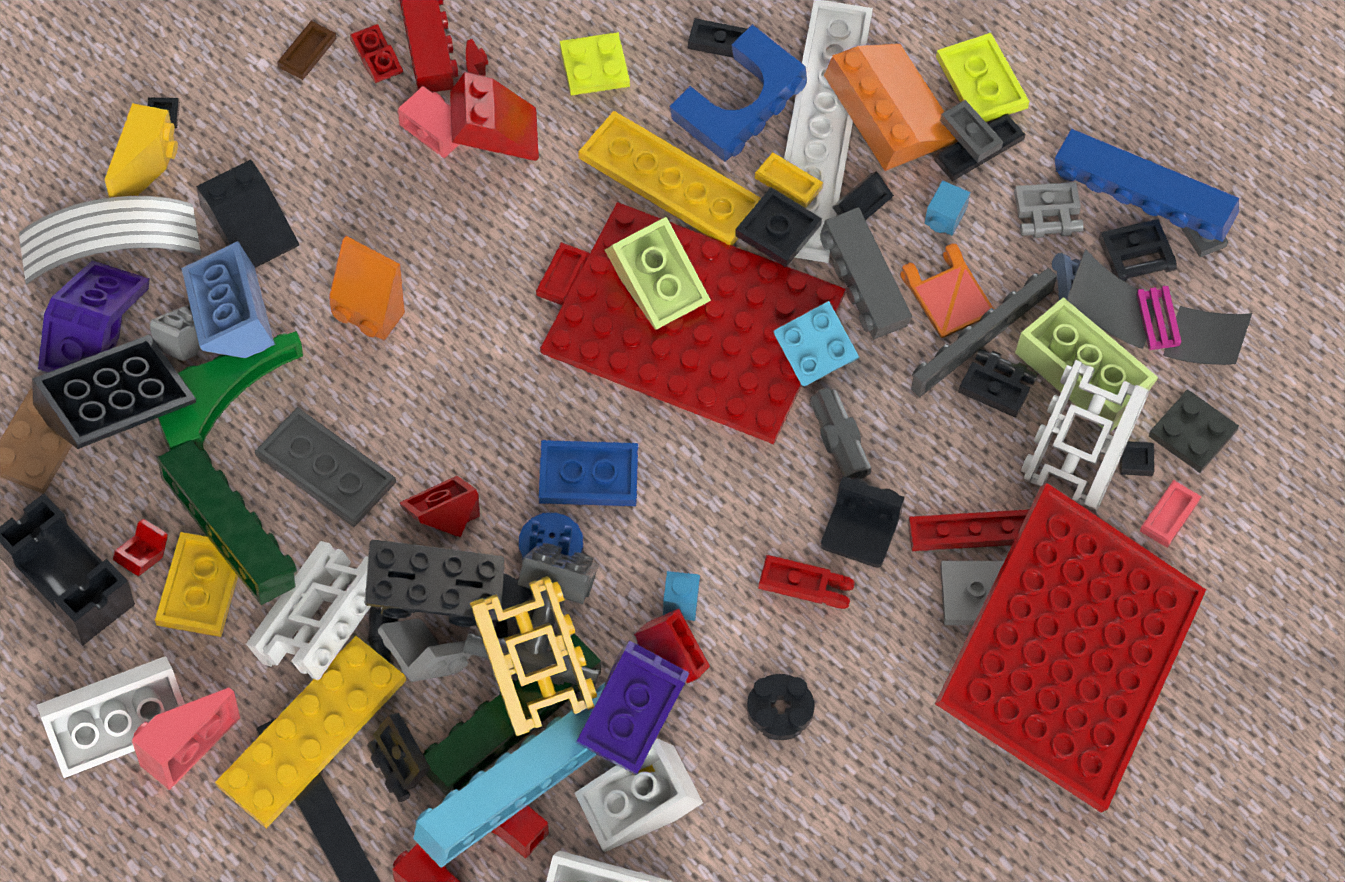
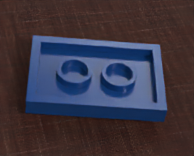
M541 440L539 504L636 506L638 443Z

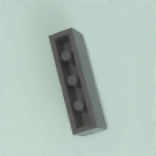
M858 207L825 220L820 233L821 243L825 250H830L834 259V270L838 277H843L847 285L846 293L851 304H856L860 312L859 319L864 331H869L874 340L907 327L912 314L860 208Z

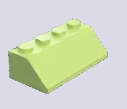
M1064 297L1021 332L1015 351L1016 355L1060 392H1062L1064 384L1060 383L1067 365L1073 367L1075 360L1094 368L1095 371L1089 384L1115 395H1118L1124 381L1149 391L1158 379L1153 372ZM1079 374L1069 400L1077 407L1087 410L1094 394L1079 388L1083 378ZM1128 394L1122 406L1105 400L1099 416L1113 421L1114 424L1111 431L1118 426L1131 397Z

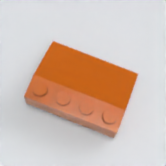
M901 44L856 46L832 55L824 77L884 171L958 142L940 121L944 110Z

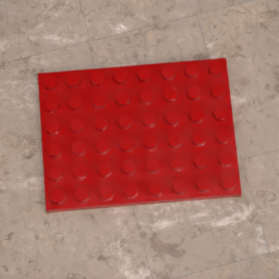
M617 202L543 341L540 353L774 444L802 387L774 335V330L828 301L835 313H837L845 296L846 289L670 222L711 301L655 330L619 278L605 249L661 220V218Z
M1045 483L1040 487L935 705L1099 812H1104L1110 806L1207 589L1050 484Z

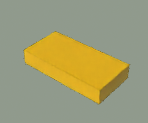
M774 152L770 154L755 172L756 180L769 188L772 187L804 208H807L823 189L822 181Z

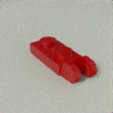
M766 555L758 589L846 609L849 607L850 598L826 590L827 584L832 588L850 591L853 590L855 582L850 577L832 573L829 569Z

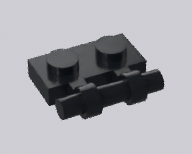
M979 349L975 360L985 364V366L972 362L959 386L958 392L1016 418L1030 391V387L1022 384L1021 381L1034 385L1038 374L1028 370V366L1020 362L1014 364L1001 358L1002 354L995 351L989 353ZM997 369L1001 372L1011 375V377L1009 378L1002 374H999L995 372V370Z
M395 713L386 717L373 734L375 739L369 742L367 747L372 754L370 757L372 763L376 768H380L386 779L384 784L389 793H394L398 802H403L410 797L408 789L415 788L431 768L400 713Z

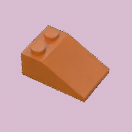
M345 236L342 240L329 296L333 316L342 323L350 322L368 337L373 338L376 336L385 341L405 314L400 264Z

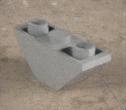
M190 304L151 320L150 330L152 338L163 353L182 361L196 356L200 346Z

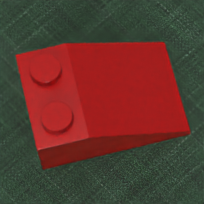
M464 72L450 91L452 143L533 161L538 160L536 107L493 78Z

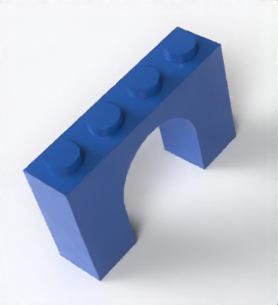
M753 24L732 44L734 60L755 75L763 84L761 94L752 104L737 110L722 109L715 106L693 87L689 86L669 106L672 120L724 162L732 156H737L743 150L745 143L753 135L757 136L764 129L766 122L773 115H778L784 109L786 102L794 94H799L807 84L806 66Z

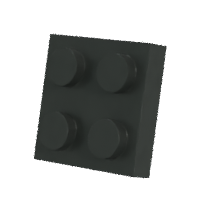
M1187 389L1150 430L1149 437L1194 470L1201 473L1237 432L1239 425Z

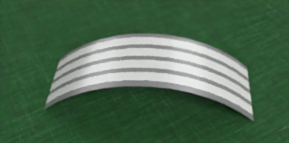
M121 196L83 202L42 217L19 232L26 285L38 276L62 264L108 251L134 248H162L201 255L193 204L164 197Z

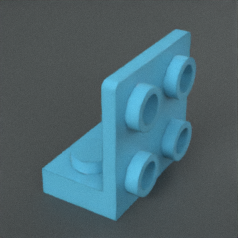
M829 301L774 330V335L802 386H807L838 368L859 359L853 344Z

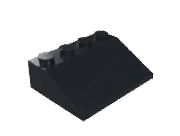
M150 334L32 379L34 407L48 427L77 449L196 403V398Z

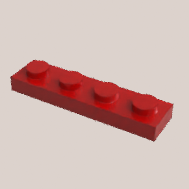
M1029 509L910 516L908 527L911 550L913 552L1011 546Z

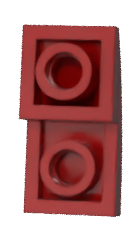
M378 24L350 34V40L375 83L403 73V69L392 46L387 44Z
M473 39L467 40L466 72L486 77L485 66L488 65V58L483 48L478 49Z

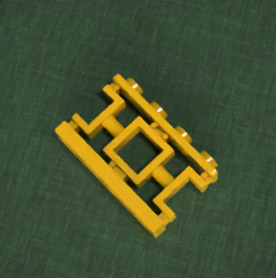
M548 576L529 583L533 600L502 610L497 595L470 603L516 736L530 732L529 729L542 726L537 712L540 708L569 699L573 713L577 714L585 709H593L592 699L597 698L592 679L585 680L581 667L586 665L581 647H574L570 637L571 634L575 633L569 613L563 615L559 602L564 601L558 581L552 583ZM544 590L560 632L557 635L554 634L550 623L533 628L528 613L530 610L544 606L540 593ZM491 609H494L498 621L515 616L521 632L504 638L508 652L504 654L488 612ZM546 634L556 664L524 674L515 645ZM567 655L582 696L580 699L576 698L572 687L555 692L550 676L567 670L563 656ZM515 673L521 686L537 681L543 696L526 703L531 715L527 718L524 716L511 675Z

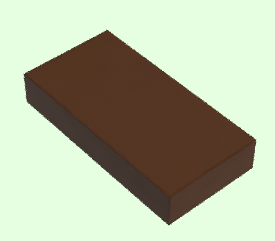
M311 20L277 61L278 67L304 80L337 39L336 33Z

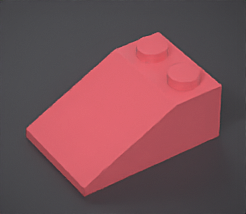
M230 688L223 689L158 714L149 723L144 722L135 731L132 739L139 765L170 790L240 719L234 691Z

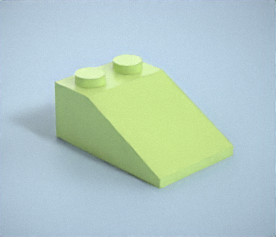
M667 217L605 249L619 278L655 330L711 301Z

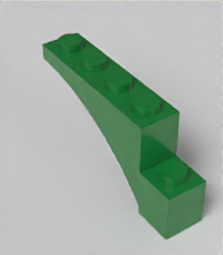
M297 331L275 336L273 338L275 345L247 358L220 355L212 361L198 366H188L181 372H178L181 379L196 398V403L158 418L160 429L169 451L190 440L195 443L199 450L204 449L203 443L217 419L246 388L276 368L303 357L302 344Z

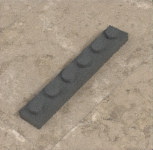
M1048 267L1041 274H1033L1018 292H1010L1003 300L1002 305L997 309H989L973 328L971 326L966 327L958 336V340L953 344H945L929 363H921L912 374L911 390L919 398L979 351V349L1054 290L1057 275Z

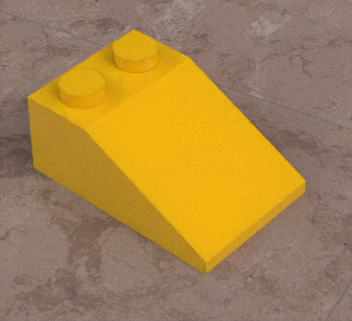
M132 103L105 176L109 198L138 196L167 169L169 160L175 159L178 142L174 141V124L170 122L168 110Z

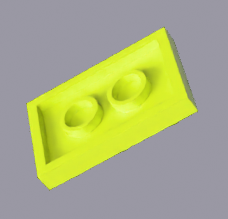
M992 33L937 50L936 59L960 103L966 100L985 122L998 119L1005 114L1010 115L1028 109L1030 101Z

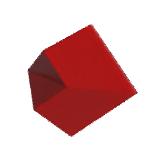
M459 476L448 479L399 502L401 508L419 523L460 538L467 522L480 517L477 489Z

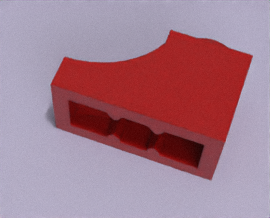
M680 609L648 621L634 634L639 646L689 672L686 680L687 684L699 679L710 667Z

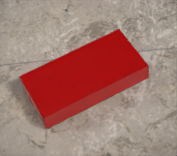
M561 242L536 290V296L563 305L590 253Z

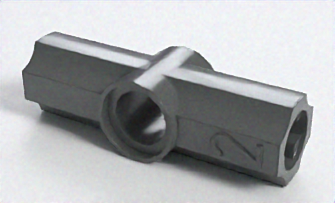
M828 387L819 390L815 395L811 396L810 404L821 426L820 432L828 453H833L844 477L863 480L871 474L872 468L860 444L861 436L857 423L853 417H848L836 389Z

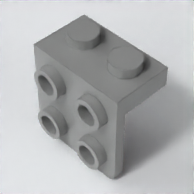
M420 619L385 623L378 628V633L382 637L384 645L392 652L400 664L402 672L411 682L458 673L468 665L469 662L467 660L472 656V654L463 653L466 641L439 645L425 623Z

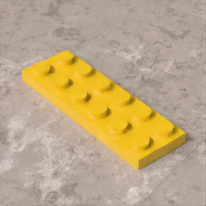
M613 111L578 151V158L708 237L722 241L729 246H733L738 240V237L735 236V229L761 200L759 196L616 111Z
M355 636L336 655L319 680L313 679L216 780V786L267 829L407 681L405 675L359 637Z

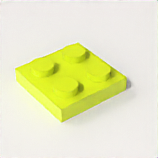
M619 32L560 41V51L570 96L630 87V79Z

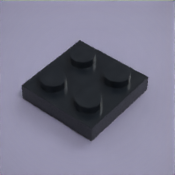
M771 187L735 229V236L784 267H787L822 224V218Z

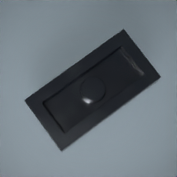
M694 18L688 40V49L734 58L732 44L748 28Z

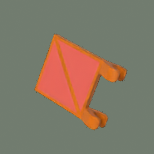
M955 243L946 246V252L943 253V258L951 267L950 269L922 281L916 266L911 262L903 265V271L900 273L903 282L911 289L941 339L979 322L981 317L989 309L993 308L966 265L962 253Z

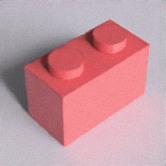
M422 86L398 108L399 125L441 157L446 158L460 145L452 143L451 106L445 103L438 93H432Z

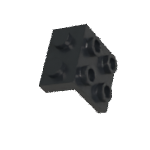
M843 476L838 487L836 504L821 540V548L875 568L881 567L900 520L905 497L899 495L894 490L888 488L880 489L868 485L861 479H850Z

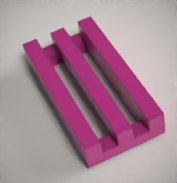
M1162 286V289L1159 290L1156 287L1150 288L1149 291H1144V289L1137 290L1136 296L1149 350L1180 346L1181 337L1169 286ZM1159 298L1163 300L1172 340H1168ZM1147 299L1152 301L1161 341L1156 342Z

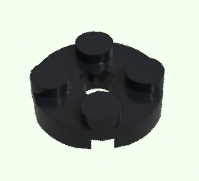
M773 674L760 678L754 683V687L748 696L747 715L750 723L763 732L762 735L773 740L793 739L800 735L813 719L814 698L804 679L787 674ZM777 700H783L785 704H789L790 708H785L784 714H779L777 708H772L771 705L776 704Z

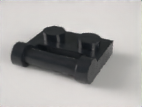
M1159 219L1100 232L1099 241L1112 273L1118 279L1127 282L1129 278L1162 270L1167 273L1177 269L1175 256ZM1155 253H1159L1161 257L1159 259L1134 264L1124 267V264L1122 262L1125 260H1130Z

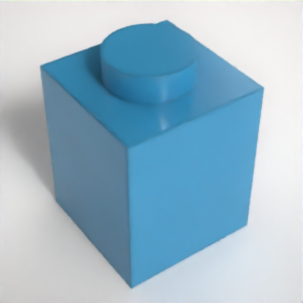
M942 180L927 207L924 224L930 226L935 232L947 233L953 236L967 210L971 192Z
M667 571L663 615L680 609L685 620L695 621L700 575Z

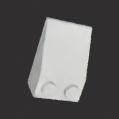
M658 738L655 740L640 768L641 770L653 765L655 772H640L634 775L616 765L575 792L603 851H609L668 825L703 803L673 745Z

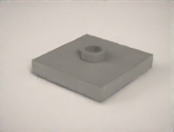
M941 561L944 625L974 624L1004 561Z

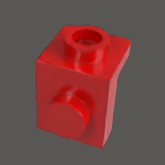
M141 519L137 523L135 535L114 550L113 561L139 577L163 558L168 534L149 521Z

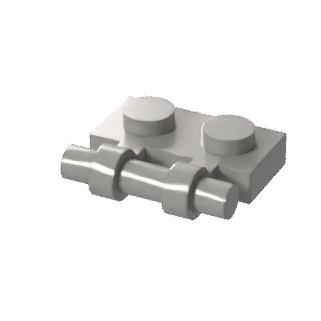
M1076 182L1015 186L1014 196L1018 218H1031L1032 222L1020 225L1021 236L1033 235V238H1043L1044 234L1060 233L1061 236H1071L1072 232H1083V220H1071L1070 215L1079 214L1081 209ZM1058 216L1059 221L1044 222L1043 217Z

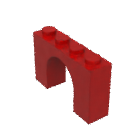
M527 805L491 832L503 839L526 859L549 835V826L544 818ZM418 843L409 852L407 850L403 851L393 863L394 868L392 871L395 882H460L446 869L445 865L441 868Z

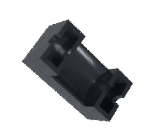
M43 493L23 509L24 515L21 519L15 521L13 518H10L0 526V559L83 646L132 608L135 603L128 580L108 559L102 561L68 526L65 514Z

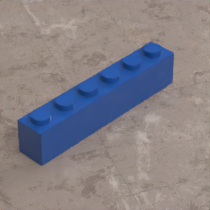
M1074 129L1070 130L1055 156L1056 172L1063 179L1083 183L1096 193L1104 192L1113 196L1122 204L1138 206L1151 216L1159 215L1169 219L1175 226L1180 228L1188 227L1209 240L1216 239L1223 242L1239 213L1238 197Z

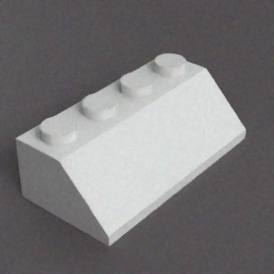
M164 656L37 704V708L62 775L66 778L135 751L132 739L135 731L144 722L149 723L156 715L182 706L185 703L167 657Z

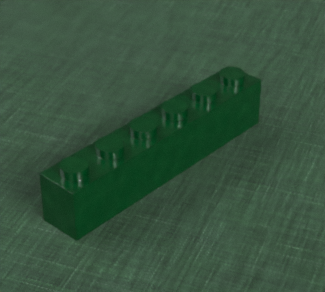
M190 440L157 457L161 479L260 605L296 587L294 573L297 572L294 561L288 554H282L272 533L267 534L263 530L257 514L254 511L250 513L247 510L241 494L237 490L234 492L231 490L226 476L221 470H215L208 453L204 449L199 450L195 443Z
M574 633L570 637L574 647H581L586 661L584 667L600 670V675L601 660ZM512 680L525 718L530 717L531 715L526 703L543 697L538 682L535 681L521 686L518 680ZM564 682V685L560 684V686L553 684L555 692L569 687L574 689L575 695L580 692L578 686L567 682ZM500 692L491 702L487 700L480 704L475 710L474 716L465 723L463 721L457 723L449 731L448 737L439 744L435 742L424 751L423 755L431 768L426 776L445 796L455 789L460 791L470 782L474 775L488 768L530 732L516 736ZM569 699L538 709L537 712L541 723L568 702Z

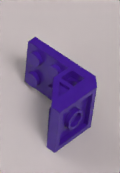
M93 260L56 292L48 303L43 319L38 370L51 372L116 347L120 337L122 315L149 289L150 278Z
M629 640L617 656L604 684L605 687L575 743L637 775L678 698L689 672Z

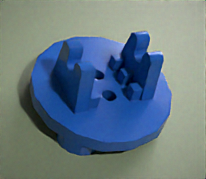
M557 512L542 513L532 517L522 527L519 534V552L523 560L524 556L536 546L540 547L543 543H548L561 547L562 554L572 556L575 552L582 553L583 534L578 524L570 517Z

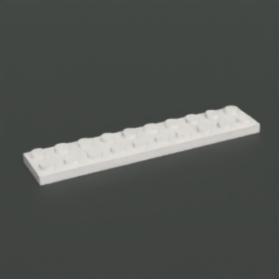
M814 0L802 61V64L806 66L807 84L795 98L784 159L823 182V189L806 208L821 217L822 224L794 258L825 263L829 261L830 250L824 249L820 240V233L825 220L837 216L832 206L840 199L853 121L824 77L832 55L856 46L867 45L873 8L824 0Z

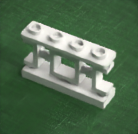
M1075 360L1073 367L1067 365L1060 381V383L1064 384L1060 396H1053L1047 410L1052 415L1047 426L1041 424L1034 442L1038 443L1034 455H1027L1021 471L1026 473L1024 476L1026 482L1033 483L1039 487L1045 484L1049 474L1077 485L1072 500L1097 512L1149 392L1143 387L1134 386L1126 381L1123 382L1118 395L1089 384L1095 371L1094 368ZM1080 374L1083 378L1079 388L1094 394L1087 410L1071 404L1066 416L1062 415ZM1128 394L1131 397L1115 434L1112 436L1110 431L1114 424L1113 421L1103 418L1099 414L1105 400L1122 406ZM1075 415L1103 426L1092 455L1063 443ZM1053 434H1057L1053 447L1068 453L1064 464L1060 470L1045 463L1040 475H1038L1036 472ZM1100 454H1104V459L1088 495H1085L1083 493L1088 482L1073 475L1080 459L1096 465Z
M320 541L295 575L296 587L280 596L246 643L258 660L270 667L272 665L278 666L285 654L290 653L295 655L291 662L300 673H308L311 678L319 680L371 607L366 606L364 603L368 557L363 559L357 569L350 568L348 566L351 561L343 550L337 549L335 551L330 543ZM349 583H351V585L349 586V588L347 589V591H344V590L347 588V586L349 585ZM323 601L332 603L320 621L311 619ZM297 630H298L299 632L296 634V636L294 637V639H292V637L294 636V634H295V633L297 632ZM312 635H315V636L312 638V640L310 641V643L308 644L307 642H308L309 639L312 637Z

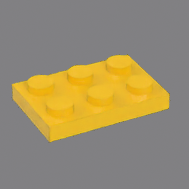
M180 532L155 617L156 626L217 637L222 636L238 576L208 537Z

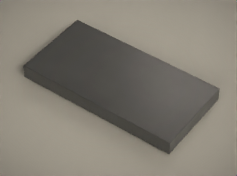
M298 407L255 450V455L353 527L365 517L396 483V478Z

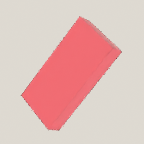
M1173 480L1141 526L1140 532L1168 548L1199 503L1201 496Z

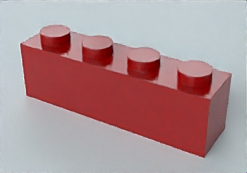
M399 0L417 91L422 86L432 93L452 90L454 87L453 78H457L459 75L456 59L450 60L449 54L453 53V43L451 35L445 36L444 29H448L446 11L440 12L439 7L443 5V0Z

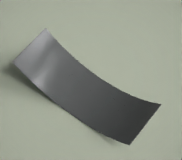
M1085 249L1067 299L1098 327L1141 349L1144 348L1146 335L1136 296L1139 289L1118 279L1117 276L1102 266ZM1147 299L1151 322H1153L1155 314L1152 301ZM1180 306L1176 320L1181 344L1177 347L1165 348L1163 356L1200 364H1236L1253 313L1225 314Z

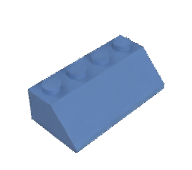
M238 241L181 268L199 346L202 351L247 358L275 345L255 267Z

